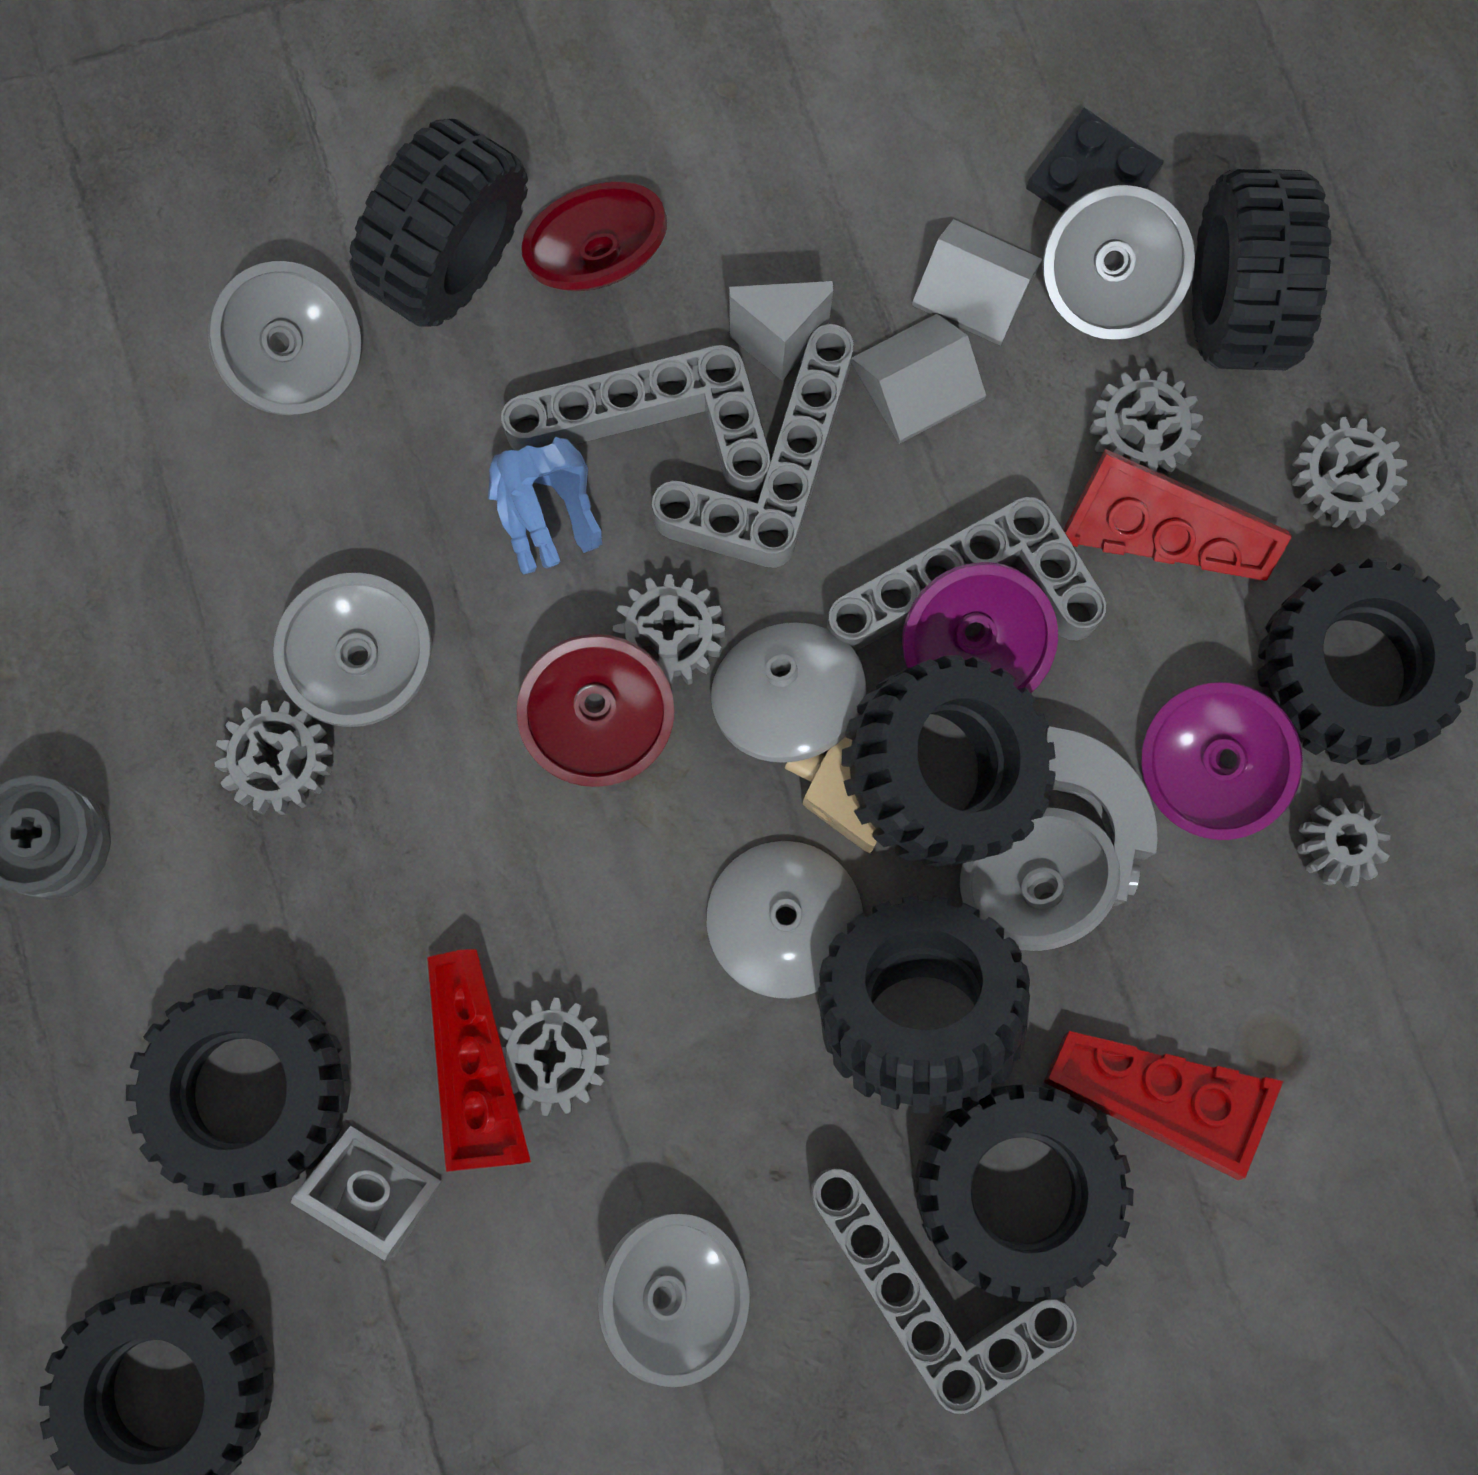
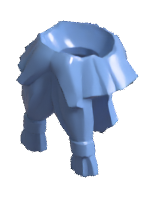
M555 436L551 445L537 448L527 445L518 451H503L501 454L494 455L489 468L487 499L497 501V511L500 520L512 538L511 544L517 555L520 572L523 575L535 572L537 568L530 551L526 529L530 532L534 546L539 547L540 559L544 568L554 567L560 562L557 550L546 527L540 504L532 486L533 483L552 486L564 500L570 516L574 538L583 553L599 548L602 545V531L590 510L592 506L586 493L588 467L581 453L568 439Z

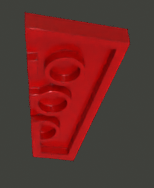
M1107 449L1104 450L1063 529L1073 547H1078V545L1101 548L1103 552L1123 556L1124 553L1151 557L1154 561L1174 564L1175 562L1201 566L1202 570L1263 581L1268 580L1292 538L1290 532L1284 528Z
M477 949L456 950L429 956L427 960L446 1172L531 1163Z
M1069 1031L1063 1036L1044 1083L1070 1094V1096L1239 1181L1247 1176L1283 1081L1268 1077L1257 1078L1240 1074L1239 1070L1221 1066L1210 1067L1186 1061V1058L1166 1053L1163 1055L1138 1050L1136 1046Z

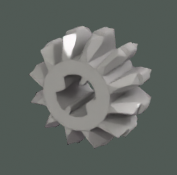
M1341 798L1331 800L1328 808L1321 805L1313 808L1310 811L1313 822L1301 824L1298 830L1310 841L1298 845L1297 852L1303 855L1311 853L1314 860L1307 864L1306 871L1314 873L1324 868V884L1330 886L1336 884L1341 879L1346 888L1357 886L1360 877L1365 880L1375 878L1378 875L1375 864L1385 863L1390 857L1378 844L1389 841L1392 834L1385 831L1377 832L1374 827L1380 822L1382 814L1375 812L1364 817V801L1356 800L1347 808ZM1339 836L1342 840L1349 839L1351 849L1348 850L1346 846H1338L1336 837Z

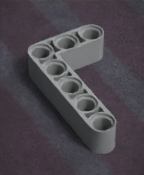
M826 324L813 331L809 338L758 504L681 481L666 482L657 488L652 498L653 519L656 529L661 535L678 542L764 567L776 568L790 560L797 544L850 371L853 340L845 328L835 324ZM823 349H834L842 357L835 361H826L817 353ZM815 393L824 396L828 403L821 407H812L806 404L803 398ZM796 439H806L813 444L814 449L804 454L797 453L789 447V443ZM789 484L796 487L800 491V495L793 500H783L774 493V490L780 485ZM674 502L682 503L689 509L686 515L678 519H671L665 516L662 511L664 507ZM722 516L730 517L738 524L733 531L728 533H719L710 525L712 521ZM774 530L782 533L786 538V542L779 547L773 548L764 545L759 537L766 531Z
M724 345L712 346L519 395L510 399L505 404L501 413V421L506 438L511 448L518 451L527 445L536 448L551 445L555 436L568 439L572 445L705 411L724 480L731 492L743 498L761 494L770 466L769 450L743 361L738 352ZM722 369L729 371L733 375L729 381L723 383L715 382L708 377L713 371ZM668 382H678L685 387L677 395L664 394L660 390ZM621 394H629L636 398V401L631 406L625 408L617 407L611 403L616 396ZM573 406H580L587 410V414L578 420H569L563 417L564 412ZM729 415H738L744 418L747 423L739 429H730L725 427L721 421ZM531 418L539 422L538 426L528 433H521L514 429L517 423L523 419ZM742 461H751L756 463L760 470L752 476H743L737 473L734 467Z
M1025 497L1014 501L840 597L833 603L829 611L826 629L837 639L848 643L856 651L903 626L913 602L920 592L932 582L925 572L927 568L932 566H941L949 571L958 566L978 562L998 563L1006 566L1015 564L1018 571L1031 578L1046 594L1055 612L1058 634L1068 640L1078 641L1087 638L1095 630L1106 613V601L1050 508L1037 498ZM1025 518L1032 521L1036 525L1037 534L1024 535L1020 533L1014 525V520ZM976 542H984L993 549L994 557L988 560L980 559L971 552L970 545ZM1049 560L1058 563L1062 567L1064 577L1051 578L1046 576L1041 569L1040 562ZM888 590H897L906 597L908 604L899 609L891 608L883 602L881 595ZM1079 603L1085 606L1090 614V621L1078 622L1074 620L1068 613L1067 605ZM853 614L860 618L864 628L857 633H846L840 629L836 620L842 615Z
M841 1168L825 1169L814 1178L811 1185V1198L814 1206L932 1394L946 1410L954 1414H965L973 1411L1066 1348L1073 1341L1077 1331L1076 1318L1073 1311L1058 1299L1050 1300L1047 1297L1035 1298L1034 1302L1024 1301L961 1344L859 1181L850 1172ZM834 1177L845 1179L850 1187V1198L840 1208H830L821 1199L823 1184ZM862 1225L874 1226L880 1235L878 1248L868 1255L855 1253L851 1246L853 1232ZM892 1273L906 1275L910 1283L907 1296L899 1302H889L881 1294L883 1280ZM1055 1308L1060 1316L1058 1330L1047 1337L1039 1336L1035 1329L1037 1314L1043 1309ZM932 1321L938 1325L940 1330L938 1342L927 1350H920L914 1347L912 1343L914 1328L921 1322ZM1000 1339L1012 1340L1015 1346L1013 1360L1004 1367L991 1365L989 1350L992 1344ZM963 1370L968 1372L970 1377V1385L967 1392L958 1398H950L944 1395L942 1390L944 1378L949 1372Z

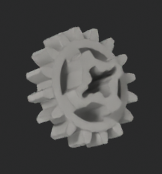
M1146 368L1140 370L1135 381L1126 372L1121 374L1116 383L1117 387L1108 384L1101 394L1103 400H1097L1092 410V414L1099 419L1093 421L1090 433L1102 435V438L1095 446L1096 452H1104L1107 449L1154 471H1157V467H1159L1166 476L1170 475L1176 468V462L1183 465L1192 455L1189 448H1195L1202 435L1194 431V429H1197L1202 423L1203 415L1190 413L1198 401L1197 397L1183 398L1180 393L1185 383L1181 380L1171 387L1166 384L1167 372L1162 371L1156 380H1150ZM1132 398L1130 408H1122L1120 413H1115L1116 408L1122 402ZM1172 435H1177L1176 441L1172 446L1160 451L1163 440H1170Z
M1341 417L1334 424L1333 429L1327 423H1323L1314 432L1315 437L1309 435L1301 444L1300 448L1304 453H1299L1292 463V466L1303 470L1292 480V485L1305 487L1307 491L1299 499V502L1307 504L1313 501L1317 505L1313 513V517L1316 519L1323 516L1326 512L1331 514L1332 527L1337 528L1346 518H1349L1353 529L1359 528L1366 521V517L1372 523H1375L1385 514L1384 509L1389 511L1398 503L1400 499L1395 493H1399L1407 485V480L1396 475L1407 466V460L1394 459L1392 455L1399 448L1400 444L1396 441L1386 445L1382 441L1386 431L1383 427L1377 429L1373 434L1368 432L1367 419L1362 418L1354 428H1350L1346 417ZM1319 463L1323 467L1322 477L1319 475ZM1359 468L1362 469L1358 474L1353 473L1349 476L1345 474L1342 477L1337 478V476L1341 472L1345 473L1350 470L1353 472ZM1377 469L1379 471L1380 482L1376 478Z
M667 574L664 586L657 587L655 582L648 578L646 579V593L641 595L632 588L628 591L629 599L632 603L631 607L618 605L617 615L625 623L614 625L613 634L615 637L626 639L637 646V643H641V646H650L659 655V661L656 662L665 673L671 688L674 683V677L680 675L685 683L690 685L693 683L692 670L695 668L705 674L710 672V664L706 659L707 655L711 657H720L721 646L712 640L725 637V626L712 623L722 616V610L720 606L706 607L710 600V591L705 589L695 595L693 593V579L687 578L682 587L674 586L672 574ZM679 602L691 607L698 616H688L679 607ZM659 603V606L649 616H641L647 608ZM667 623L675 624L676 631L674 632L673 640H664L662 632ZM689 646H699L692 655L679 661V656Z
M267 700L262 701L261 714L255 715L248 708H243L241 711L245 722L239 726L228 721L225 726L233 734L230 741L217 740L216 746L227 753V758L216 761L215 767L222 772L230 773L221 781L222 787L228 791L239 788L234 800L243 806L253 800V810L260 814H265L270 803H272L275 811L280 815H284L287 813V802L291 800L301 808H304L307 804L303 794L308 789L317 794L323 791L320 785L315 782L317 776L331 775L332 770L321 762V758L333 754V750L328 744L318 743L327 732L320 724L309 727L313 717L303 710L295 716V707L287 701L282 703L278 712L275 711L273 705ZM282 725L291 727L296 731L291 732L289 730L281 735L271 732L269 727ZM250 740L246 756L242 758L243 750ZM266 742L280 751L277 757L280 762L278 766L282 773L268 764L271 761V756L269 755L270 750ZM307 757L305 767L301 775L298 776L301 761ZM268 780L276 783L280 789L265 791L257 789L252 785L255 783L260 785Z
M553 998L550 1010L546 1011L538 1000L531 1001L532 1015L526 1017L523 1013L515 1010L512 1015L518 1024L516 1028L511 1030L501 1027L498 1031L502 1037L508 1040L506 1047H502L509 1078L512 1081L514 1095H517L519 1092L524 1094L521 1108L526 1111L538 1101L541 1102V1111L544 1116L551 1115L554 1103H559L565 1114L573 1112L572 1098L577 1096L581 1101L589 1103L592 1099L586 1089L590 1083L603 1086L605 1080L596 1074L597 1066L610 1065V1058L598 1055V1048L609 1042L608 1037L593 1036L591 1031L597 1026L599 1021L593 1016L582 1022L579 1019L582 1006L577 1003L566 1013L563 1012V1004L560 998ZM545 1022L542 1034L530 1045L520 1044L523 1036L532 1027ZM566 1023L572 1025L582 1035L587 1050L574 1048L567 1040ZM554 1038L557 1050L564 1052L566 1058L564 1063L559 1062L555 1064L554 1072H551L550 1075L547 1063L539 1061L540 1051L549 1050L550 1042H553ZM517 1064L529 1065L538 1076V1091L526 1083L519 1072ZM574 1068L585 1069L575 1085L563 1092H559L563 1077Z

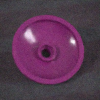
M990 562L970 563L955 567L936 577L917 596L908 612L903 628V655L907 668L929 659L934 661L948 655H960L964 661L972 657L980 658L991 664L990 672L1003 668L1015 677L1016 680L1013 685L1017 689L1026 687L1032 693L1045 679L1054 661L1058 645V625L1055 612L1046 594L1027 575L1003 564ZM974 622L981 623V630L975 636L965 635V630L969 624Z
M1229 682L1207 683L1179 693L1168 701L1156 714L1147 730L1142 748L1144 781L1158 809L1181 829L1208 839L1232 840L1243 838L1261 831L1272 824L1292 802L1302 775V748L1292 721L1271 698L1256 689L1242 684ZM1224 749L1232 750L1237 756V762L1233 768L1226 767L1221 762L1220 755Z

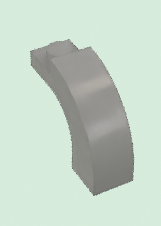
M1049 726L1045 730V735L1048 743L1054 742L1056 755L1055 759L1049 760V770L1056 773L1053 790L1066 792L1078 797L1097 815L1103 831L1107 834L1116 850L1120 864V887L1113 906H1118L1127 901L1128 895L1134 896L1137 890L1140 865L1133 864L1134 858L1146 860L1156 854L1157 823L1150 796L1134 769L1109 746L1085 734Z

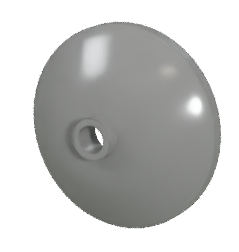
M1113 185L1096 189L1072 203L1061 214L1051 229L1043 255V279L1048 296L1059 314L1072 326L1086 334L1103 339H1126L1139 336L1163 323L1174 313L1184 299L1194 271L1195 253L1193 239L1189 227L1180 212L1159 194L1131 185ZM1111 251H1118L1121 257L1119 265L1113 269H1107L1104 264L1105 256Z
M271 261L245 269L230 280L221 290L214 302L209 317V348L217 371L226 385L238 397L262 411L290 416L306 414L321 409L336 400L345 391L358 368L361 354V334L355 312L337 285L322 273L308 266L287 261ZM272 335H277L283 340V352H276L271 348L270 337Z
M366 573L333 575L303 590L290 603L280 619L273 647L274 664L278 679L291 700L313 718L342 727H359L375 724L403 709L421 688L429 670L432 652L428 624L422 611L411 596L393 582ZM359 650L368 652V658L362 665H353L351 663V658L355 652Z
M783 623L769 626L750 634L728 652L714 676L711 703L719 728L728 741L736 748L760 760L780 763L795 762L820 755L838 744L845 737L849 720L860 716L857 712V705L866 695V681L862 664L854 649L848 643H844L833 636L828 629L808 623ZM790 670L785 676H775L780 671Z
M1047 808L1042 818L1031 820L1034 823V830L1024 840L1013 842L1012 849L999 855L966 862L962 865L960 892L963 903L979 909L980 919L985 921L988 917H991L1005 928L1004 939L1010 937L1015 940L1020 950H1049L1077 941L1103 921L1118 895L1121 875L1120 864L1116 850L1107 834L1087 817L1059 808ZM1044 893L1054 894L1047 899H1038Z
M770 842L742 853L720 874L708 901L707 932L710 945L718 962L740 985L767 997L799 998L818 992L820 987L819 972L822 960L829 956V945L837 934L843 932L847 935V923L863 913L860 895L852 878L843 866L829 854L800 842ZM784 906L792 908L796 913L795 922L787 926L780 924L776 919V912L779 908Z
M687 1214L659 1215L631 1229L612 1251L602 1273L598 1294V1312L602 1333L616 1360L638 1379L664 1387H683L695 1384L711 1376L723 1366L733 1354L743 1335L750 1303L747 1272L733 1242L721 1229L711 1222ZM659 1288L662 1298L659 1305L655 1306L653 1294Z

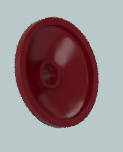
M605 182L583 187L557 199L537 215L523 237L522 257L533 278L546 286L565 291H590L607 287L631 276L652 258L665 237L667 215L660 198L644 186L629 182Z
M580 635L552 646L537 658L529 668L518 693L517 724L520 736L529 754L550 774L576 785L589 787L609 786L635 777L658 758L665 748L673 728L674 700L670 684L662 668L641 647L623 638L611 635ZM597 693L603 696L604 701L601 705L592 707L585 702V699L588 695Z

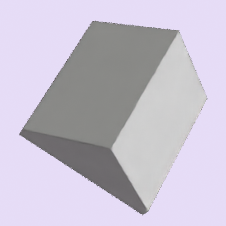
M953 219L938 238L913 299L912 306L931 315L938 314L951 324L1001 346L1042 259Z
M833 281L729 287L730 338L779 379L783 380L803 359L813 331L820 326L829 324Z
M938 314L921 321L851 359L854 369L899 444L986 398L968 335Z
M350 1126L294 1194L291 1204L386 1261L400 1253L437 1191L441 1180Z

